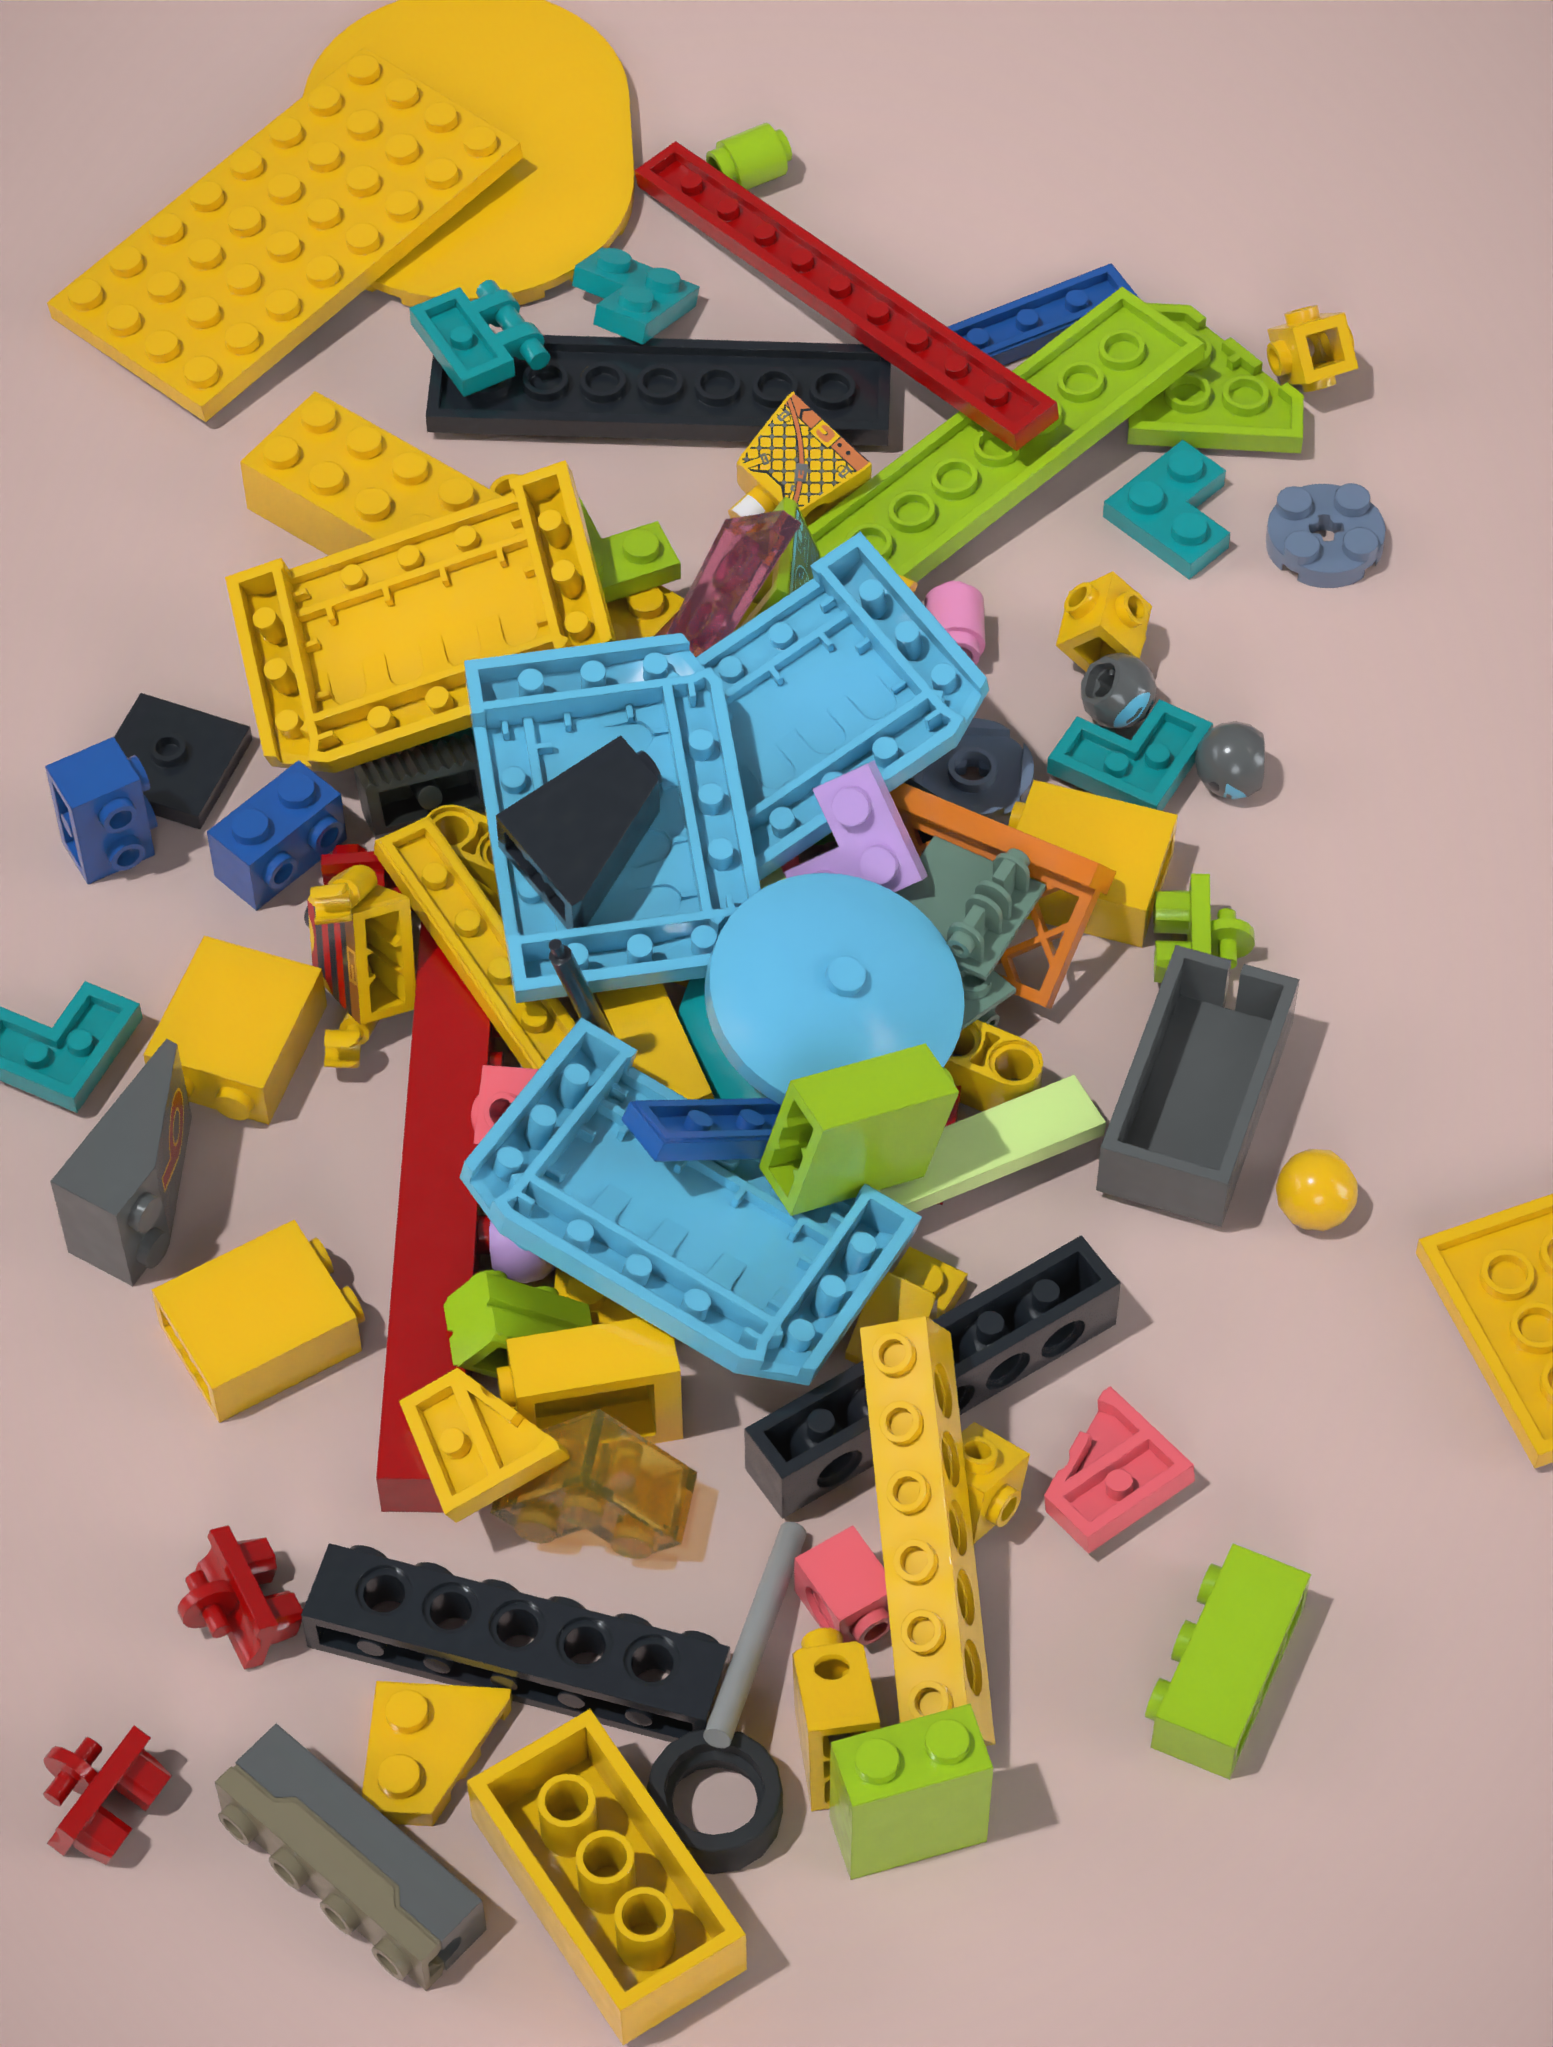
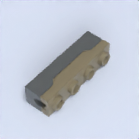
M277 1723L235 1762L236 1765L234 1767L231 1766L215 1781L222 1810L218 1813V1817L229 1833L244 1845H249L253 1840L271 1855L269 1857L270 1865L289 1886L299 1890L303 1885H306L322 1899L320 1907L327 1918L345 1934L350 1935L356 1929L374 1945L371 1950L376 1960L396 1979L403 1980L408 1975L427 1991L443 1975L442 1971L444 1969L447 1970L487 1930L482 1899Z

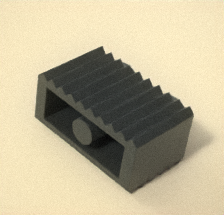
M465 733L460 740L452 736L448 743L442 739L439 740L436 746L428 742L424 749L417 745L413 751L405 749L401 754L396 752L390 754L389 757L384 756L353 767L364 819H366L375 839H379L423 819L433 809L443 805H458L477 813L485 812L475 742L472 737Z

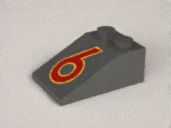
M168 1039L157 1049L50 1181L68 1253L132 1287L147 1268L152 1269L161 1262L168 1250L192 1119L178 1046Z

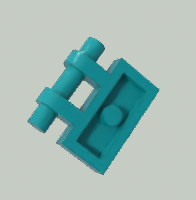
M494 280L482 282L476 291L479 298L470 301L459 287L409 308L411 325L464 397L515 376L513 357L526 360L533 370L542 369L550 361V354L543 346L544 337L533 323L524 321L519 314L520 306L517 300L508 290L500 289ZM489 324L501 327L503 331L495 334L489 327Z

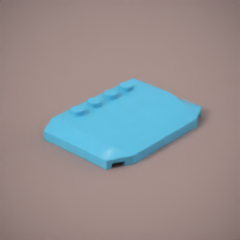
M861 532L811 564L813 579L696 657L705 668L711 667L723 682L759 881L832 832L812 790L813 788L875 760L888 791L891 792L957 747L989 691L987 677Z
M682 633L465 660V677L516 1003L568 996L549 959L551 951L549 942L553 939H559L563 945L571 949L592 993L705 978L711 952L729 917L750 896L761 890L722 680L711 667L705 668L690 651V642ZM621 735L636 753L641 750L646 752L657 765L662 776V782L659 784L660 812L587 927L567 929L498 847L496 815Z
M581 1017L467 1157L459 1178L500 1234L736 1374L809 1386L915 1234L922 1216L867 1184L862 1186L856 1198L790 1216L760 1170L759 1164L761 1159L655 1162L621 1120L630 1101L687 1100V1098L632 1067L637 1049Z

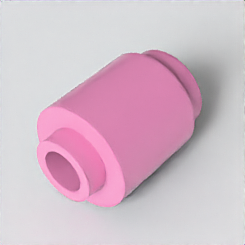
M960 581L945 582L927 593L924 606L977 665L985 649L983 595L978 589Z

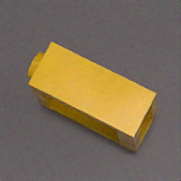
M641 1317L506 1339L509 1366L496 1368L501 1400L543 1432L557 1440L567 1449L570 1458L683 1439L681 1370L674 1337Z

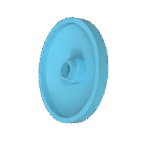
M833 873L804 874L777 881L759 890L743 902L729 917L711 952L706 969L705 1004L711 1029L719 1047L735 1070L751 1086L782 1105L791 1080L925 1043L940 1065L944 1067L960 1037L965 1007L964 989L957 962L949 945L930 919L916 906L892 890L859 877Z

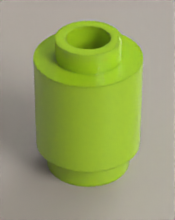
M768 123L760 124L720 140L716 143V149L706 153L707 163L747 190L786 175L788 170L787 162L792 160V150L786 135L780 129L774 130Z

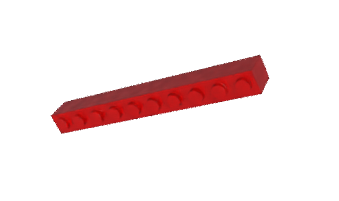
M422 922L376 1473L381 1512L444 1513L399 1401L456 1368H459L472 1378L473 1371L453 1366L449 1342L453 1332L447 1330L444 1303L448 1296L468 1282L473 1275L480 1272V1255H490V1219L487 1215H483L482 1208L459 1177L464 1161L477 1146V1144H474L475 1131L471 1122V1111L474 1100L480 1092L483 1065L504 1066V1053L494 1052L495 1037H501Z

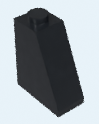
M620 735L496 815L498 847L567 929L587 927L660 812L659 784L662 782L661 773L655 762L646 752L641 750L636 753Z

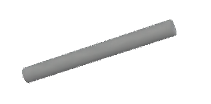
M785 1522L779 1529L703 1734L705 1741L713 1747L726 1748L731 1744L792 1577L794 1558L800 1555L807 1535L804 1527L798 1523Z

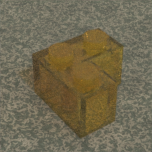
M597 1409L542 1429L543 1432L553 1437L567 1449L570 1458L494 1501L490 1512L514 1527L515 1532L520 1537L531 1542L549 1543L556 1538L587 1529L610 1543L611 1548L616 1553L628 1558L643 1559L653 1553L682 1544L698 1472L601 1409Z

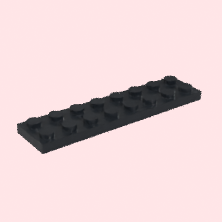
M543 335V346L550 354V361L545 367L533 370L526 360L513 357L515 376L466 397L461 394L434 355L432 358L426 409L427 432L752 442L786 397L794 391L851 445L888 446L891 363L864 344L651 338L642 345L625 337Z

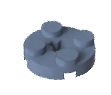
M1348 483L1342 486L1311 484L1302 487H1286L1278 494L1276 505L1269 514L1266 548L1270 559L1281 571L1284 564L1290 570L1298 573L1297 581L1318 588L1344 587L1364 578L1365 569L1372 566L1374 562L1376 566L1381 559L1385 540V523L1378 508L1370 502L1369 491L1361 485ZM1319 530L1331 531L1335 533L1334 540L1323 541L1321 534L1313 532Z
M973 718L957 747L911 777V779L944 800L1008 826L1015 802L1026 803L1033 783L1034 761L1031 751L1025 743L1022 749L1018 742L1010 738V729L991 720ZM967 767L979 768L980 776L984 778L980 780H966L959 775H965Z

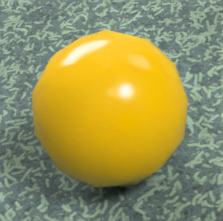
M1308 1149L1292 1156L1281 1169L1276 1183L1278 1206L1287 1218L1300 1228L1325 1231L1340 1225L1350 1215L1357 1203L1358 1183L1346 1162L1333 1151Z

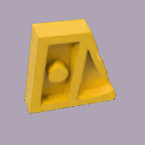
M459 1368L452 1370L399 1401L444 1514L455 1523L570 1458L567 1449L557 1440L528 1421L515 1409L490 1393Z
M376 1681L362 1797L393 1824L433 1827L450 1802L451 1791L454 1785L467 1777L480 1758V1747L499 1719L505 1721L511 1712V1689Z

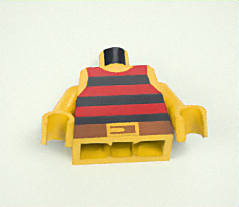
M365 865L349 867L334 876L328 885L311 887L310 895L307 899L308 906L305 910L304 920L310 929L312 966L322 968L325 988L347 1012L340 1024L339 1030L325 1029L324 1067L358 1068L360 1066L361 1045L369 1040L379 1020L414 1010L416 980L410 898L378 885L375 872Z

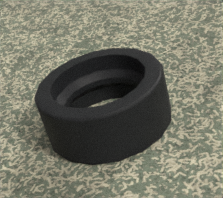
M705 1729L690 1731L668 1744L653 1763L646 1790L704 1873L719 1874L741 1870L761 1858L778 1835L783 1814V1789L778 1766L763 1745L742 1732L735 1731L731 1744L728 1747L716 1748L705 1741L703 1737ZM714 1767L737 1771L751 1781L756 1791L757 1805L754 1816L748 1823L733 1832L711 1835L693 1831L679 1821L674 1813L672 1800L675 1788L683 1778L697 1770Z

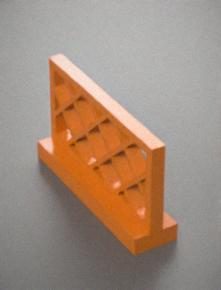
M903 783L889 792L919 857L930 841L923 843L918 830L933 837L935 835L991 861H994L998 854L1007 853L1009 849L1015 848L1021 850L1029 857L1030 864L1028 869L1030 877L1046 883V890L1040 898L1058 890H1063L1079 897L1069 922L1049 931L1037 902L1030 915L1038 935L1007 948L996 964L1002 963L1007 977L999 975L1016 988L1015 995L1051 1009L1100 893L1107 895L1116 871ZM1062 937L1057 950H1055L1052 941ZM1042 946L1050 967L1039 991L1021 983L1012 958Z

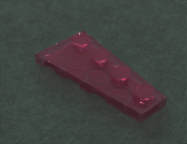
M784 510L725 519L667 634L682 633L690 642V651L695 657L730 635L802 523Z

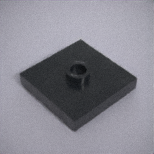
M140 693L114 738L127 758L136 755L143 765L150 783V790L143 792V794L148 799L155 816L201 830L252 742V733L250 726Z

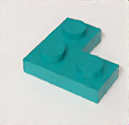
M603 247L575 265L572 286L603 298L596 305L593 325L642 345L695 308L700 286L682 280L675 271L666 268H653L633 260L630 254L623 250Z
M1182 440L1104 501L1103 517L1190 580L1229 548L1230 532L1197 509L1199 505L1224 486L1226 470Z
M1159 699L1136 734L1129 740L1077 716L1049 755L1047 773L1095 795L1163 811L1194 765L1198 744L1205 734L1213 728V723Z
M85 981L52 1028L0 1006V1081L78 1113L143 1019L140 1003Z

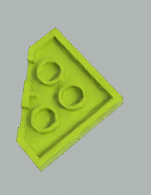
M1147 303L1204 342L1205 359L1128 418L1127 444L1174 447L1184 440L1194 448L1301 454L1304 395L1288 382L1281 386L1262 371V361L1233 338L1229 337L1225 341L1206 326V317L1191 305Z

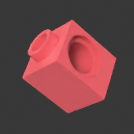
M853 1525L794 1558V1591L820 1628L836 1629L842 1634L843 1642L856 1641L863 1645H869L879 1640L890 1630L884 1567Z

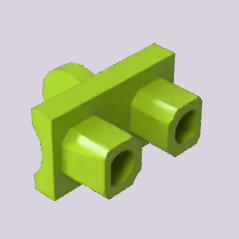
M1191 873L1189 891H1155L1153 907L1154 933L1187 934V941H1155L1154 982L1162 983L1176 945L1231 960L1230 969H1234L1237 966L1238 958L1246 956L1253 950L1255 946L1254 928L1248 922L1236 919L1235 910L1223 908L1218 911L1217 919L1211 921L1210 874Z

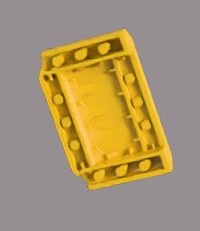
M566 460L508 479L512 493L291 569L287 567L282 558L225 577L263 755L272 767L289 768L299 760L312 771L337 773L472 727L465 677V660L616 641L573 473Z

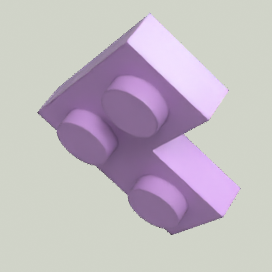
M875 760L812 789L838 847L784 872L786 878L812 873L844 874L877 883L896 892L928 876Z

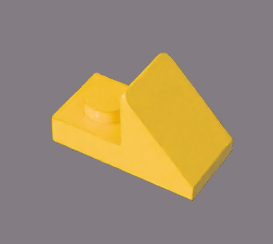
M909 1246L894 1271L886 1274L861 1310L845 1352V1359L855 1364L863 1361L860 1336L861 1327L927 1316L933 1321L952 1310L967 1288L968 1274Z

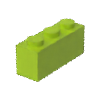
M1234 1543L1222 1567L1213 1563L1210 1564L1197 1596V1602L1205 1605L1197 1624L1185 1620L1171 1654V1659L1179 1662L1171 1682L1159 1678L1146 1708L1145 1717L1154 1721L1150 1748L1230 1780L1305 1607L1311 1578L1310 1573Z

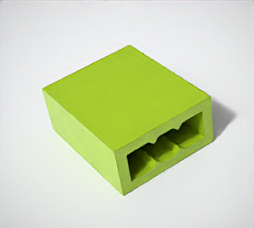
M926 1043L791 1080L759 1168L790 1216L857 1197L864 1184L878 1191L922 1178L928 1169L959 1091L950 1072L940 1065Z
M971 1704L831 1742L829 1817L850 1880L987 1842L993 1765Z

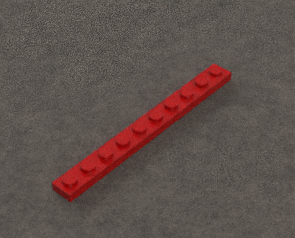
M677 141L634 170L637 185L640 189L1014 450L1018 451L1059 419L1058 405L1055 400Z

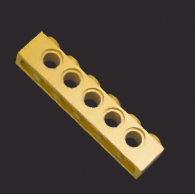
M927 1316L861 1327L860 1336L900 1723L971 1704L985 1746L995 1745L951 1333Z

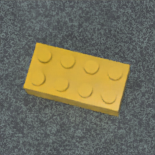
M591 1709L467 1780L472 1819L622 2045H625L747 1970L745 1932Z

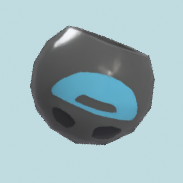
M1125 653L1107 654L1090 664L1081 682V699L1084 710L1100 726L1113 729L1134 726L1147 718L1156 701V683L1152 671L1138 657Z
M1237 721L1221 723L1209 730L1198 744L1195 757L1197 774L1205 787L1217 796L1229 799L1249 797L1262 788L1265 762L1263 733L1250 724Z

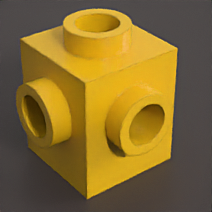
M1318 305L1307 306L1284 313L1285 324L1267 329L1270 343L1267 345V359L1272 372L1279 376L1281 385L1286 382L1289 384H1301L1303 392L1316 391L1337 384L1335 375L1358 369L1354 352V339L1348 326L1345 312L1319 313Z
M1114 571L1091 582H1083L1069 591L1064 602L1065 610L1056 646L1085 672H1087L1090 664L1107 654L1125 653L1140 659L1142 648L1146 641V631L1152 610V605L1140 593L1129 586Z
M973 1422L962 1431L973 1542L975 1544L995 1525L998 1527L1005 1526L1015 1514L1021 1500V1492L1030 1453L978 1423Z

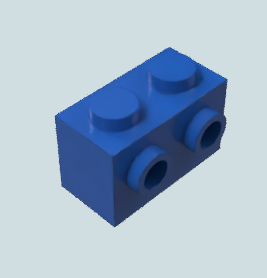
M114 736L45 766L62 843L87 884H91L118 871L129 870L141 861L155 855L150 830L157 828L158 823L148 799L143 794V792L150 790L149 779L138 757L133 755L127 758Z
M298 760L207 831L214 876L257 911L321 860L322 854H329L336 845H340L347 840L341 793Z

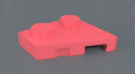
M1111 1386L1102 1391L1097 1400L1098 1412L1086 1433L1079 1432L1069 1450V1462L1063 1469L1057 1471L1044 1494L1046 1512L1088 1554L1195 1481L1194 1464Z

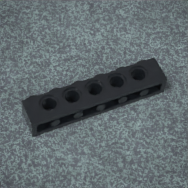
M1082 1235L933 1320L951 1333L960 1415L1116 1325L1121 1283ZM863 1361L744 1428L745 1469L782 1519L874 1466Z
M331 1543L328 1544L301 1614L306 1643L309 1648L450 1685L509 1688L512 1693V1701L572 1717H577L591 1709L600 1724L668 1742H673L690 1731L706 1729L730 1664V1646L720 1644L715 1638L703 1632L685 1631L682 1634L653 1627L647 1620L633 1614L606 1615L587 1610L579 1602L567 1597L553 1596L544 1599L521 1593L511 1584L501 1580L486 1579L478 1582L455 1576L448 1569L435 1563L420 1562L412 1565L389 1559L382 1552L364 1545H354L351 1548H346ZM383 1601L401 1603L396 1609L389 1612L372 1610L376 1604ZM449 1618H462L467 1621L463 1626L456 1629H443L438 1626L442 1621ZM515 1635H527L534 1638L532 1642L521 1647H513L504 1643L508 1638ZM582 1652H593L601 1656L600 1659L590 1664H578L570 1660ZM650 1669L662 1670L669 1674L664 1679L656 1682H647L637 1677L642 1672Z

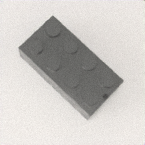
M1179 945L1175 946L1100 1147L1097 1191L1222 1227L1293 1024L1300 979L1244 964L1240 973L1235 1010L1224 1008L1231 960Z

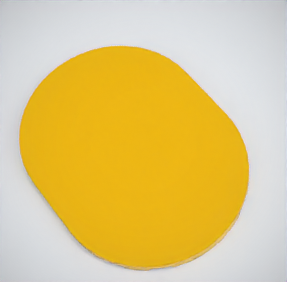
M398 0L363 16L348 26L323 50L313 65L307 78L303 96L363 47H366L518 140L521 145L523 158L367 287L366 290L369 292L380 290L401 298L403 305L413 307L459 287L469 300L473 301L479 298L476 294L478 286L486 280H494L500 289L511 292L519 305H523L544 298L546 290L556 287L567 280L573 282L575 265L602 247L609 248L617 236L624 233L632 213L635 192L630 98L627 77L621 61L606 39L590 24L572 12L546 0Z

